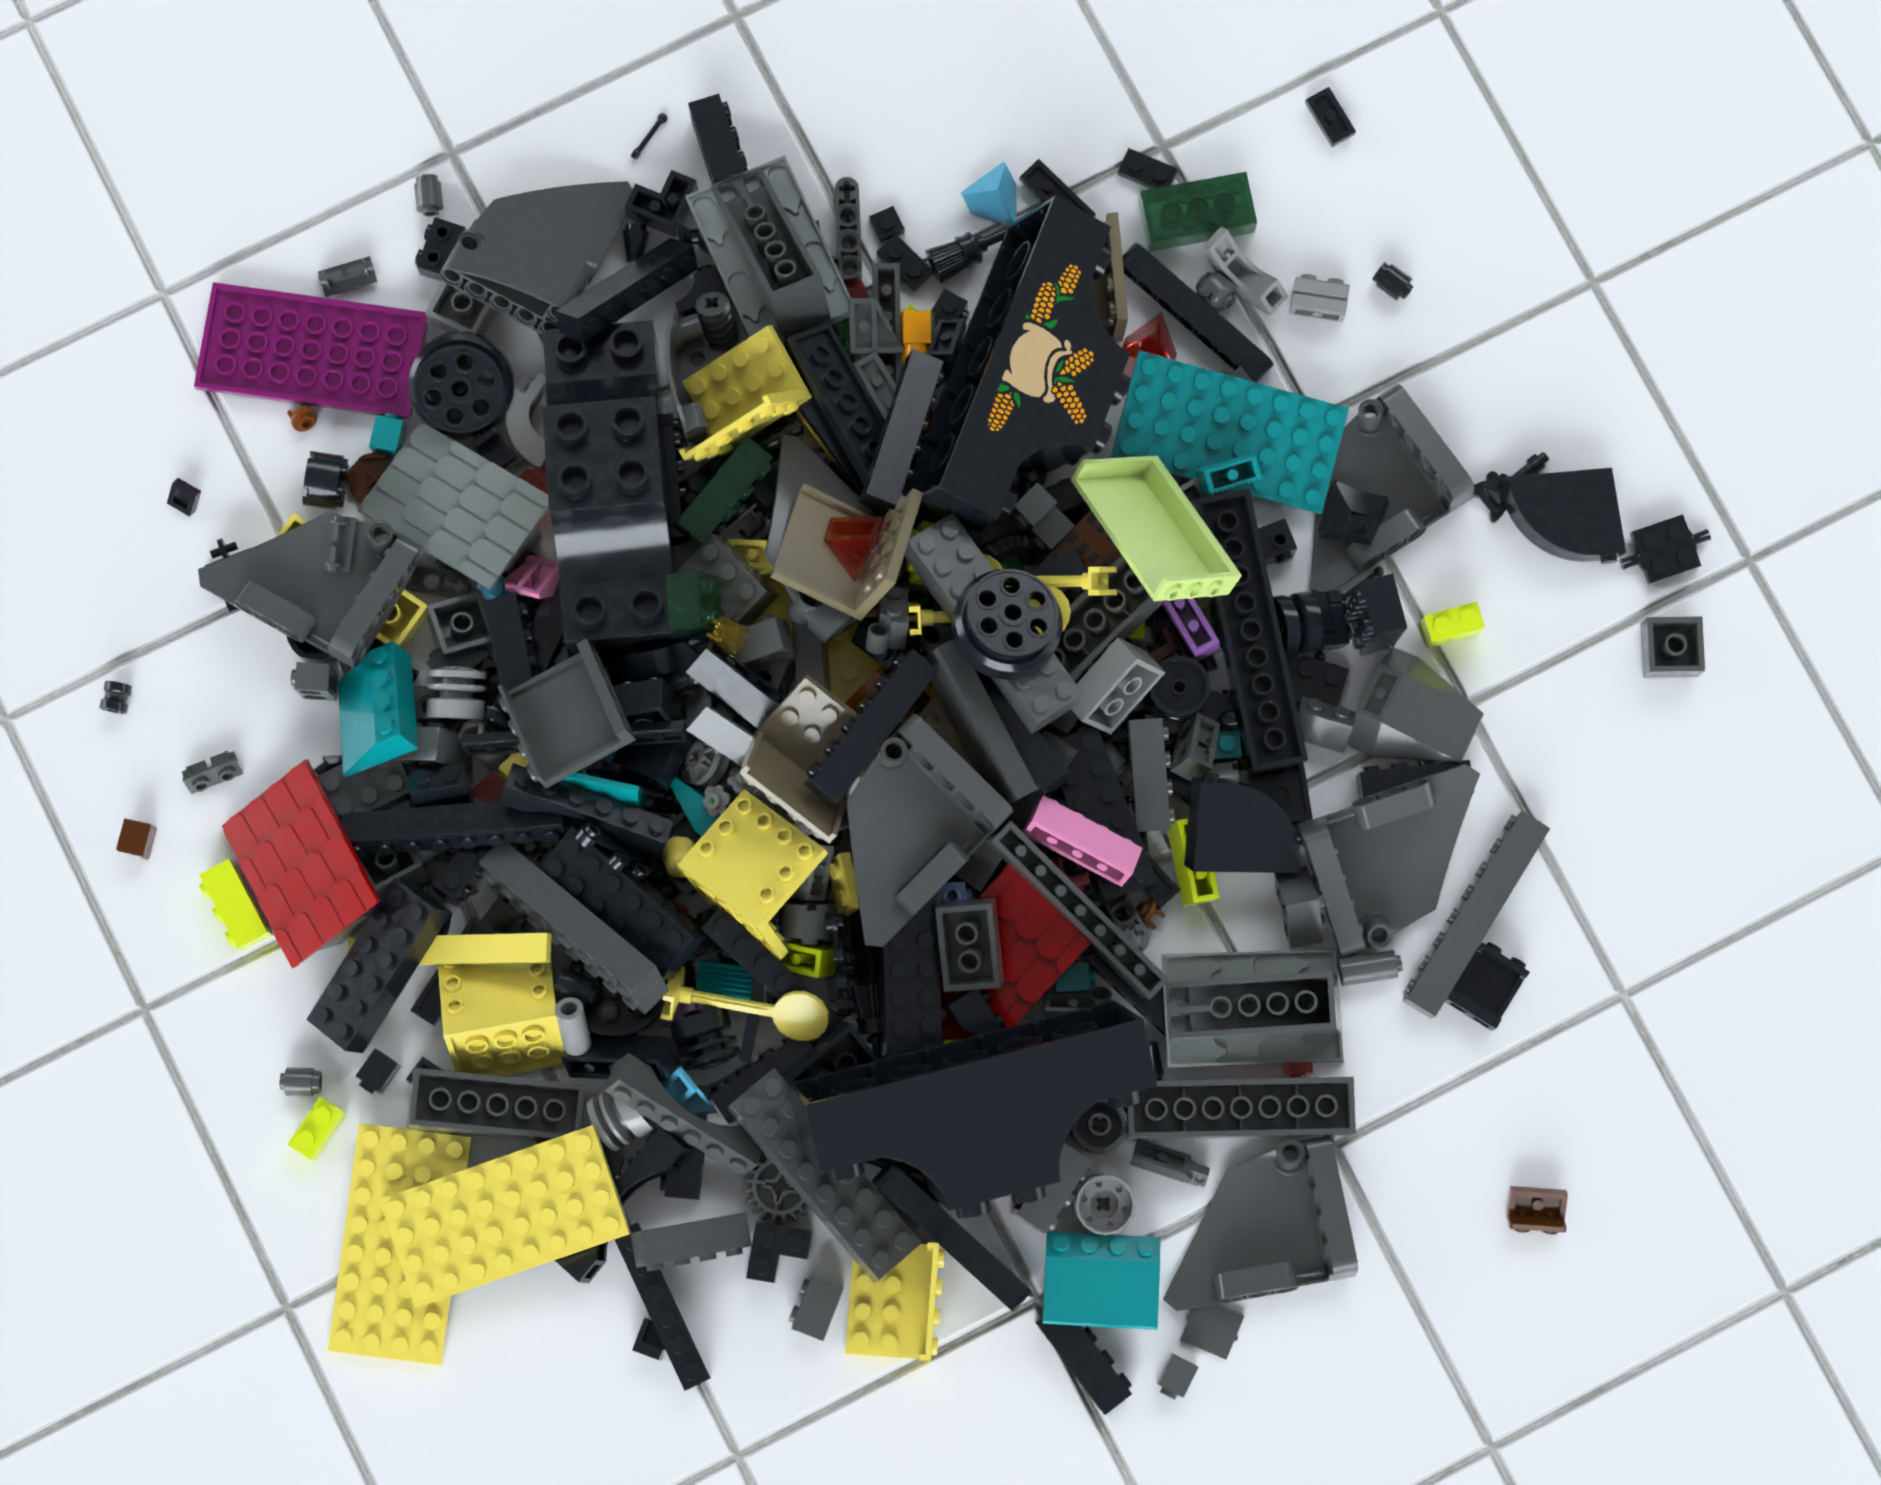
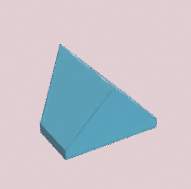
M1002 162L961 192L971 214L1006 226L1017 220L1016 183L1006 163Z
M679 1067L670 1076L669 1080L662 1084L668 1094L691 1114L718 1113L682 1067Z

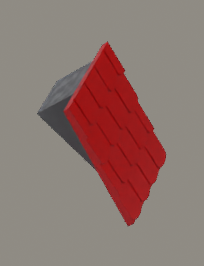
M308 759L303 760L292 768L285 776L272 784L265 792L252 800L245 808L222 825L223 832L239 860L237 862L256 894L258 903L292 969L299 966L315 952L344 943L348 937H351L366 925L381 901Z
M1009 865L978 898L996 897L1004 982L1000 988L984 990L992 1001L988 1004L993 1014L999 1013L1006 1025L1004 1028L1015 1026L1091 944ZM940 959L942 1043L943 1039L976 1036V1034L965 1031L958 1026L944 1003L962 991L944 992Z

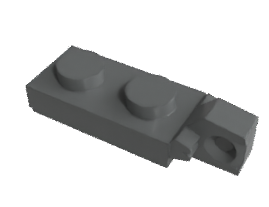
M1137 1140L1130 1163L1132 1166L1201 1187L1205 1186L1210 1172V1168L1196 1164V1162L1191 1160V1155L1145 1140Z

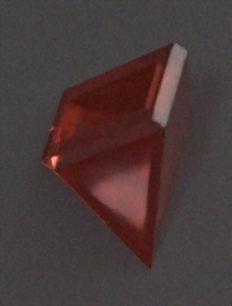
M1162 311L1127 336L1122 346V349L1130 353V356L1136 358L1139 350L1175 360L1177 356Z
M834 517L830 519L824 541L853 582L857 579L878 542L884 522L883 517Z

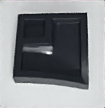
M1334 480L1323 518L1317 530L1319 537L1370 545L1389 505L1388 497L1358 490Z

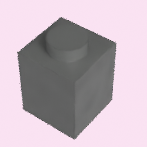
M1171 1353L1156 1383L1162 1387L1160 1393L1174 1400L1177 1395L1184 1398L1199 1366Z

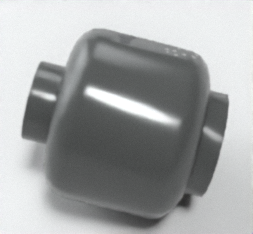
M1207 272L1196 284L1197 294L1217 312L1223 309H1230L1236 301L1235 284L1221 272Z

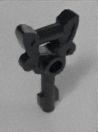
M1541 452L1538 456L1534 454L1526 460L1527 464L1512 476L1531 475L1533 472L1539 473L1546 467L1544 464L1549 461L1548 456L1544 452ZM1494 471L1487 474L1486 481L1474 484L1473 498L1479 497L1489 509V520L1491 523H1496L1506 511L1499 483L1509 477L1503 473L1498 475ZM1488 489L1499 494L1500 504L1487 491Z

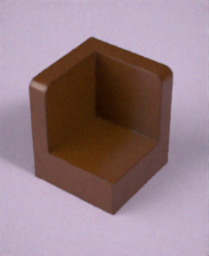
M124 818L116 850L149 860L157 828L152 824Z

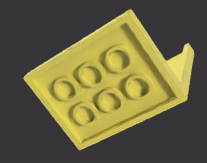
M772 325L766 326L682 381L693 402L701 403L712 436L699 445L682 448L679 452L683 460L695 459L696 462L706 457L708 459L717 455L722 457L779 418L796 411L801 404L812 398Z
M744 789L677 866L704 901L711 906L715 904L724 910L761 945L782 960L789 951L782 943L785 940L784 937L776 931L777 928L770 920L828 853L822 846Z
M552 957L551 962L438 965L443 1036L455 1072L509 1076L564 1066L560 1057L564 1047L555 1015L557 1003L554 990Z
M928 1242V1244H920L875 1283L871 1281L852 1258L845 1354L911 1358L931 1361V1355H937L938 1337H933V1325L939 1326L940 1308H935V1296H941L942 1279H937V1269L944 1266L945 1250L939 1249V1243Z

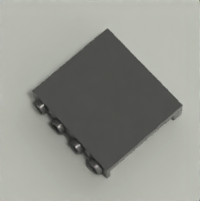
M587 639L576 643L580 651L579 653L509 691L502 685L498 686L501 697L498 699L504 712L509 713L511 718L508 721V725L515 736L518 735L520 743L517 744L522 756L528 759L530 764L527 767V771L534 782L539 781L545 788L554 785L636 740L598 651Z

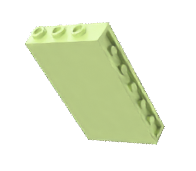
M1158 456L1082 460L1077 466V470L1070 480L1153 601L1229 595L1242 576Z

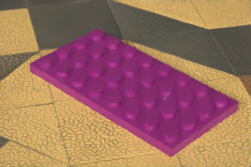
M213 282L194 388L197 390L296 404L305 403L310 406L385 416V413L398 415L402 419L411 420L413 404L409 394L408 381L412 364L420 350L424 347L428 324L426 312Z

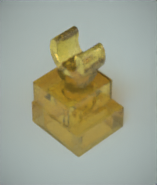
M720 616L719 620L714 619L713 623L716 624V627L712 633L706 634L707 637L716 641L728 651L739 654L750 629L727 617Z

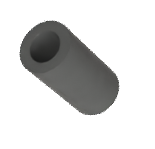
M1394 950L1337 959L1338 974L1342 986L1398 978V972L1403 970L1400 955H1395Z

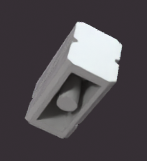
M1302 274L1301 277H1296L1294 280L1289 314L1343 322L1346 315L1350 285L1344 284V281L1338 278H1329L1328 281L1317 280L1315 275Z

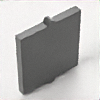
M1220 1305L1194 1308L1191 1315L1186 1317L1188 1322L1180 1340L1227 1360L1234 1341L1238 1340L1237 1333L1244 1316Z

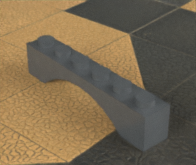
M629 1053L613 1064L604 1091L613 1096L617 1101L633 1108L640 1115L659 1124L664 1130L672 1132L687 1144L698 1148L710 1158L716 1159L729 1167L735 1173L743 1176L758 1166L762 1150L741 1125H718L691 1114L668 1094L652 1067Z

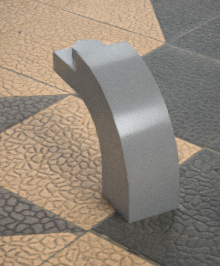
M1220 227L1203 245L1210 257L1208 262L1216 272H1221L1236 286V293L1257 309L1271 316L1289 297L1277 278L1260 270L1242 253L1227 229Z
M539 372L536 378L533 376L527 382L524 389L526 391L525 394L515 388L510 407L506 412V424L510 439L519 456L529 466L543 474L546 469L544 438L538 435L532 427L533 412L546 394V375Z

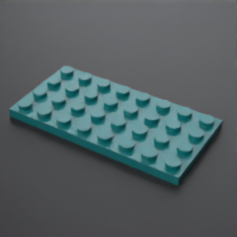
M1139 350L1110 458L1158 456L1170 474L1192 480L1195 477L1197 478L1196 469L1245 454H1255L1262 477L1261 480L1245 484V486L1235 487L1236 491L1250 489L1252 497L1321 515L1349 408Z

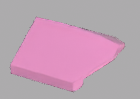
M529 555L526 557V561L514 569L503 581L506 591L538 599L554 596L560 580L558 561Z

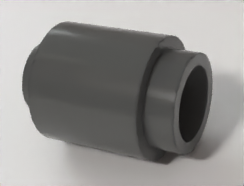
M423 174L416 177L414 191L417 211L428 217L438 215L439 211L443 210L444 205L441 182L438 181L437 175Z
M287 1067L285 1073L280 1074V1090H284L286 1096H313L314 1093H321L322 1072L315 1071L314 1068Z

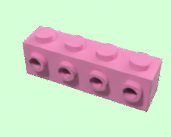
M1044 795L1032 808L1023 833L1028 838L1121 887L1133 874L1143 849L1131 840L1115 834L1107 827L1085 818L1082 814L1074 812L1059 804L1056 800Z

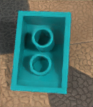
M678 771L670 787L694 831L703 836L721 814L717 817H711L708 814L707 808L703 806V800L706 798L705 789L686 783L682 778L681 771Z

